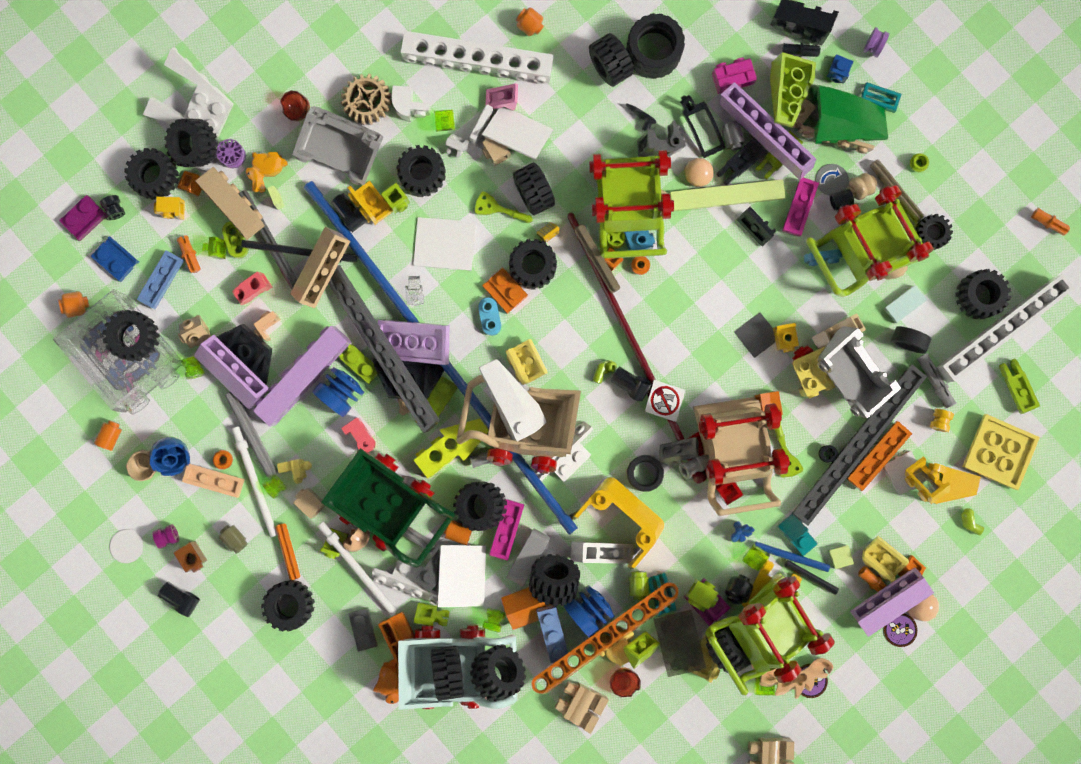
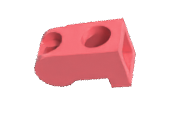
M257 271L240 283L232 293L240 305H244L264 291L270 290L273 286L264 273Z
M355 418L341 428L345 435L350 433L357 441L358 449L361 448L368 453L375 449L376 442L360 418Z

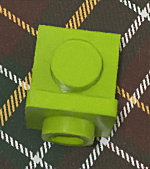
M329 528L338 535V540L343 545L349 534ZM325 540L324 546L320 550L324 552V556L332 559L340 557L341 555L333 545L330 546Z

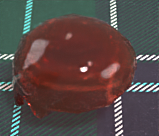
M290 90L284 93L280 100V104L283 107L282 113L289 120L299 122L306 118L310 110V103L308 98L302 93Z
M619 668L610 677V688L619 697H632L641 688L639 676L630 668Z

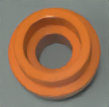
M645 256L635 257L632 260L631 268L634 273L643 275L649 271L650 262ZM638 262H643V263H644V267H643V268H639V267L637 266V263H638Z
M220 450L215 453L213 457L215 467L227 469L232 465L233 457L230 452ZM223 456L226 457V462L224 464L220 461L221 457Z

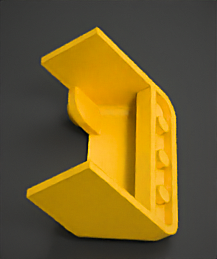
M612 477L606 478L572 518L574 520L578 519L590 504L597 510H605L613 502L642 528L636 535V544L641 550L627 565L628 568L634 569L656 543L664 529V522L617 479Z

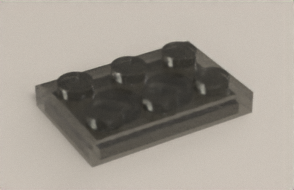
M692 610L653 619L668 677L707 668Z

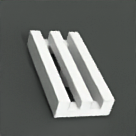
M485 105L469 136L470 143L477 145L493 115V107Z

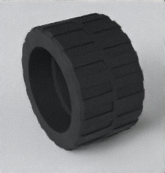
M652 13L643 16L632 26L627 41L626 50L631 58L633 69L636 73L646 78L656 79L669 75L680 62L685 47V35L678 22L668 15ZM658 33L670 41L673 50L667 58L661 60L649 59L640 52L638 40L646 34Z

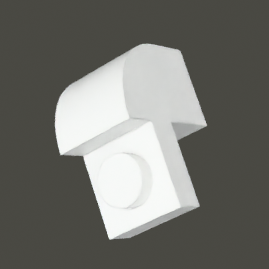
M393 85L392 103L400 118L411 122L412 115L417 118L430 116L431 107L429 103L413 102L414 93L412 87Z

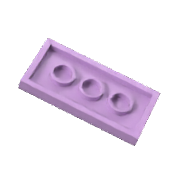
M378 320V325L401 361L449 364L450 325Z

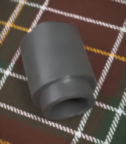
M737 121L724 124L722 126V134L727 149L732 151L741 149L745 140L740 125Z

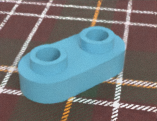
M484 298L478 306L482 329L485 334L495 336L501 330L498 306L494 299ZM490 304L492 307L490 310H485L484 306ZM490 322L495 324L493 329L488 328Z

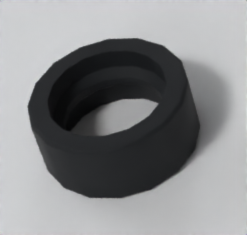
M897 326L891 342L908 351L925 354L932 339L921 331Z
M649 455L634 458L627 468V479L630 485L641 492H650L657 489L664 478L662 464L655 457ZM648 462L655 467L657 476L651 484L642 485L636 481L634 470L638 464Z

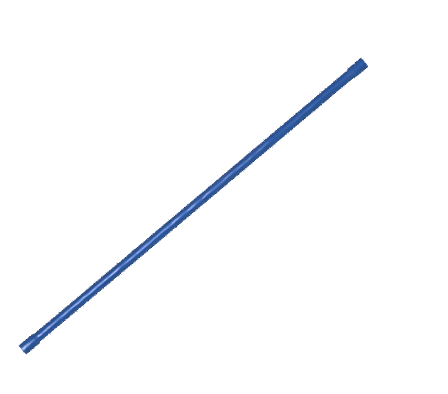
M313 181L307 183L304 186L306 192L318 204L337 231L350 241V248L407 322L420 323L329 205ZM450 361L447 365L440 364L465 397L467 383ZM472 391L470 405L489 428L491 415ZM508 451L513 454L512 460L555 514L566 532L570 535L578 529L522 455Z

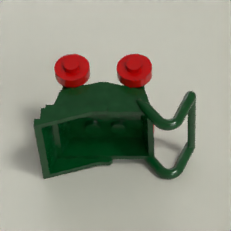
M360 448L321 503L340 516L339 520L344 524H352L365 533L367 530L371 531L374 534L372 539L376 542L375 546L383 552L387 550L402 563L418 568L452 522L455 514L432 499L435 492L430 489L431 485L422 479L420 482L414 478L410 484L411 486L403 481L404 478L396 473L399 466L394 463L396 459L387 453L384 456L378 452L376 457ZM427 504L434 511L446 517V520L416 560L402 553L396 547V544L424 505Z

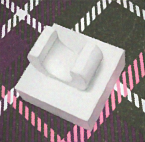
M455 134L450 135L445 144L449 146L447 153L450 154L454 148L457 150L456 157L459 158L463 151L468 148L470 141Z

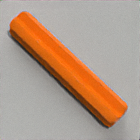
M285 523L276 525L275 528L289 579L300 578V572L287 525Z

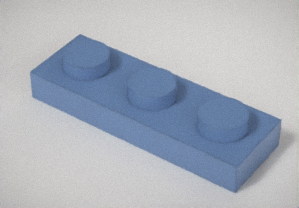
M166 250L137 300L156 310L184 260Z
M549 605L537 608L536 610L550 663H554L565 656L568 651L556 606Z

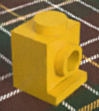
M157 197L154 203V213L160 214L165 219H174V216H176L180 220H184L185 201L180 197Z
M796 323L773 328L777 351L783 350L784 353L793 352L795 347L799 346L795 328ZM785 335L790 336V341L785 340Z

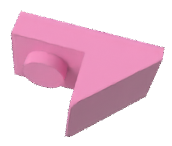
M514 83L486 89V105L493 107V109L506 107L515 110L518 100V84Z

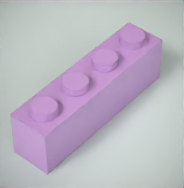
M212 335L200 344L194 357L249 410L260 398L265 396L269 388L215 335Z
M913 568L850 610V612L869 637L927 599L934 592L916 568Z

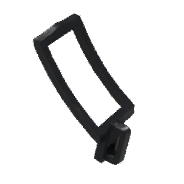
M690 95L682 96V101H680L684 108L682 113L692 131L702 157L706 158L725 149L721 133L705 101L696 105ZM703 109L706 111L720 142L719 146L704 152L696 130L688 117Z

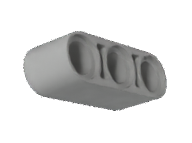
M534 528L506 578L523 587L531 574L532 564H534L536 559L540 558L550 537Z

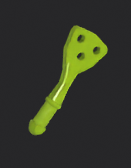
M485 191L481 192L476 201L475 213L477 215L505 213L513 217V219L516 218L526 223L533 221V217L530 214L527 215L517 210L500 206L494 197Z
M780 421L779 429H774L776 439H778L781 448L784 449L791 462L788 466V473L780 475V477H792L803 472L804 468L799 460L789 452Z

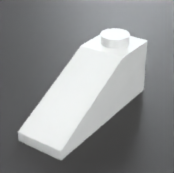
M572 541L571 560L575 562L629 564L633 559V544Z

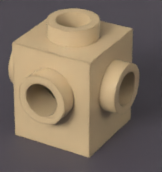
M200 315L186 319L179 324L180 333H178L181 342L183 344L187 343L190 349L199 346L211 337L209 328Z

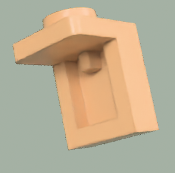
M267 311L260 316V320L254 323L256 327L254 331L261 339L271 340L265 330L281 320L277 313Z

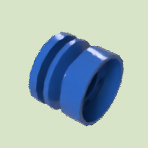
M333 366L331 372L336 375V378L334 379L327 374L326 378L331 384L327 386L320 382L312 392L329 408L340 416L345 417L352 408L347 402L348 398L357 402L359 399L353 395L354 391L361 396L365 392L350 375Z
M587 585L585 588L590 594L588 597L580 591L579 594L583 600L581 603L576 599H572V602L566 603L563 607L581 630L590 638L599 631L595 621L599 619L606 625L608 622L602 615L606 613L611 620L615 615L609 603L599 591Z

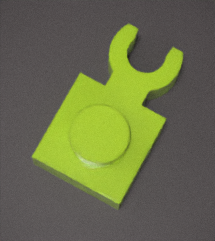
M418 603L414 623L433 626L434 622H437L440 626H447L448 619H443V617L449 618L450 611H437V606Z

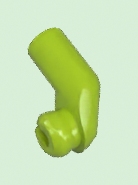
M612 360L598 364L592 381L601 384L604 375L614 372L617 369V364Z

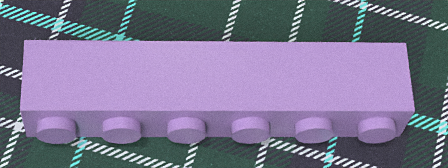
M735 82L721 94L720 105L799 180L814 168L816 158L780 124L774 123V118Z
M336 326L325 327L320 332L321 337L308 345V351L304 355L297 357L294 361L295 365L291 370L287 369L281 375V381L278 384L274 383L268 390L270 393L265 398H260L255 404L257 407L253 411L269 427L278 424L352 343Z

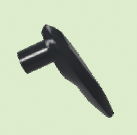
M626 103V106L633 113L645 121L642 127L643 131H647L651 128L652 124L657 123L646 112Z

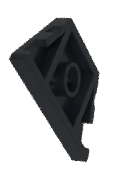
M245 324L217 336L267 386L273 348Z
M373 358L374 368L388 398L401 399L377 359ZM402 361L428 400L444 373V369L440 364Z

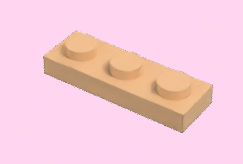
M189 463L182 482L239 498L245 479Z

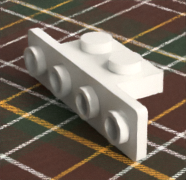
M585 421L575 427L571 455L566 454V457L554 456L551 458L557 461L555 473L563 482L591 456L580 443L593 431V428ZM535 469L533 470L541 481L548 475L539 473Z
M398 560L393 574L377 568L373 569L371 579L380 585L386 584L399 592H407L417 599H425L432 605L437 606L438 604L437 591L431 590L429 593L414 581L424 567L414 568Z

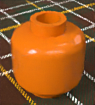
M531 7L524 8L516 18L517 28L527 36H532L534 33L538 35L544 27L541 24L543 16Z
M79 291L62 294L61 299H58L61 313L65 314L68 318L85 315L86 308L89 307L87 296L83 297Z

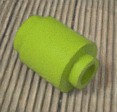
M631 572L629 577V596H633V600H643L645 596L649 595V577H647V572Z

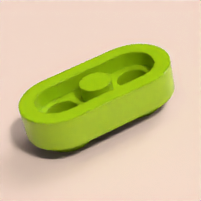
M228 221L222 228L228 252L234 258L242 259L248 254L249 248L242 247V251L239 253L236 252V249L241 247L242 240L246 239L237 229L236 233L231 235V230L236 229V227Z

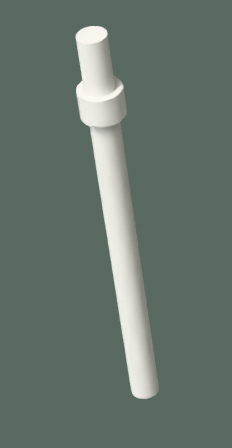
M235 427L232 429L236 440V449L240 451L270 538L277 535L276 528L247 450L249 448L248 444L243 439L240 428Z
M324 521L321 522L317 527L326 536L325 540L330 546L333 545L387 612L391 616L395 614L397 610L351 554L343 547L342 543L338 540V535L335 532L333 533Z

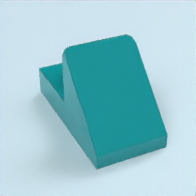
M793 514L777 526L802 556H805L818 545L809 534V529Z

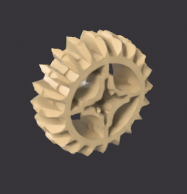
M369 73L367 78L360 74L361 79H357L354 76V82L348 81L349 87H343L345 93L341 94V98L344 99L341 101V105L344 106L343 110L345 113H348V117L350 119L354 118L355 123L361 120L362 125H365L368 120L369 124L372 125L374 119L380 122L379 116L386 117L384 111H390L388 105H392L390 100L392 94L388 92L390 90L388 85H385L384 80L379 81L378 76L372 79ZM364 87H373L376 90H366ZM357 91H359L358 97L354 99V102H352L354 94ZM363 93L369 99L370 105L364 100ZM381 97L379 105L374 108V103ZM366 108L369 112H360L356 109Z

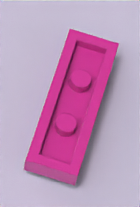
M804 177L799 180L782 229L783 232L798 237L802 235L819 185L818 182Z
M506 499L507 505H504V509H507L506 514H502L504 517L503 521H499L490 556L508 561L525 504Z

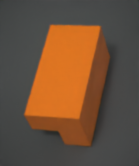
M529 587L501 597L506 616L513 630L539 621L536 609L548 606L544 602L540 603L537 601L538 598L532 596Z
M403 611L378 624L398 668V641L415 638Z

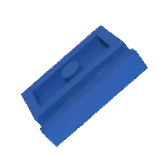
M111 236L91 255L95 261L120 282L140 262Z

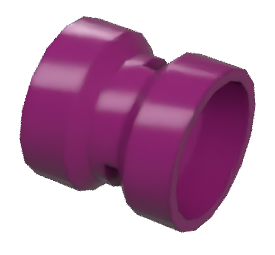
M171 524L163 530L157 529L153 531V539L156 546L161 549L166 547L167 543L175 544L179 542V534L176 527Z

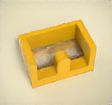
M924 456L905 469L906 478L904 479L910 487L915 486L919 491V497L924 502L928 500L932 504L943 495L950 493L951 484L949 482L943 484L940 481L939 473L935 469L931 471L926 466V458Z

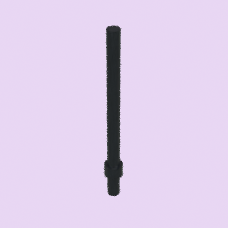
M242 240L241 243L243 248L310 256L313 249ZM343 254L339 263L342 261L357 263V255Z

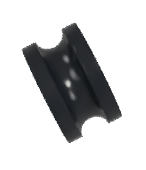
M831 445L821 447L818 453L819 458L826 463L835 461L838 456L837 449ZM827 449H830L829 452L833 453L832 456H829V459H826L827 456L823 454Z

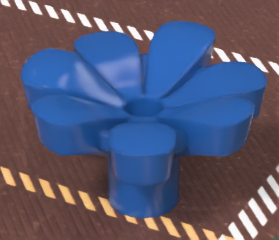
M737 521L733 524L735 532L731 534L732 542H737L738 540L744 542L746 540L745 536H751L755 529L752 526L749 527L748 524L742 526Z

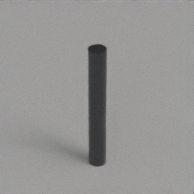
M789 560L785 562L784 567L834 595L838 593V587Z

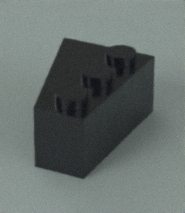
M781 0L770 25L778 31L791 33L795 38H803L813 45L822 46L832 31L839 11L833 10L832 13L821 11L822 7L816 6L815 9L804 7L805 3Z

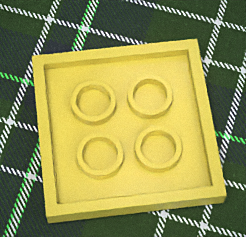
M984 414L962 467L1011 489L1019 490L1040 437L988 414Z

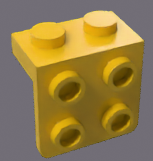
M370 180L356 191H354L351 185L347 187L350 191L347 195L357 208L361 206L359 210L368 223L372 221L376 225L393 212Z

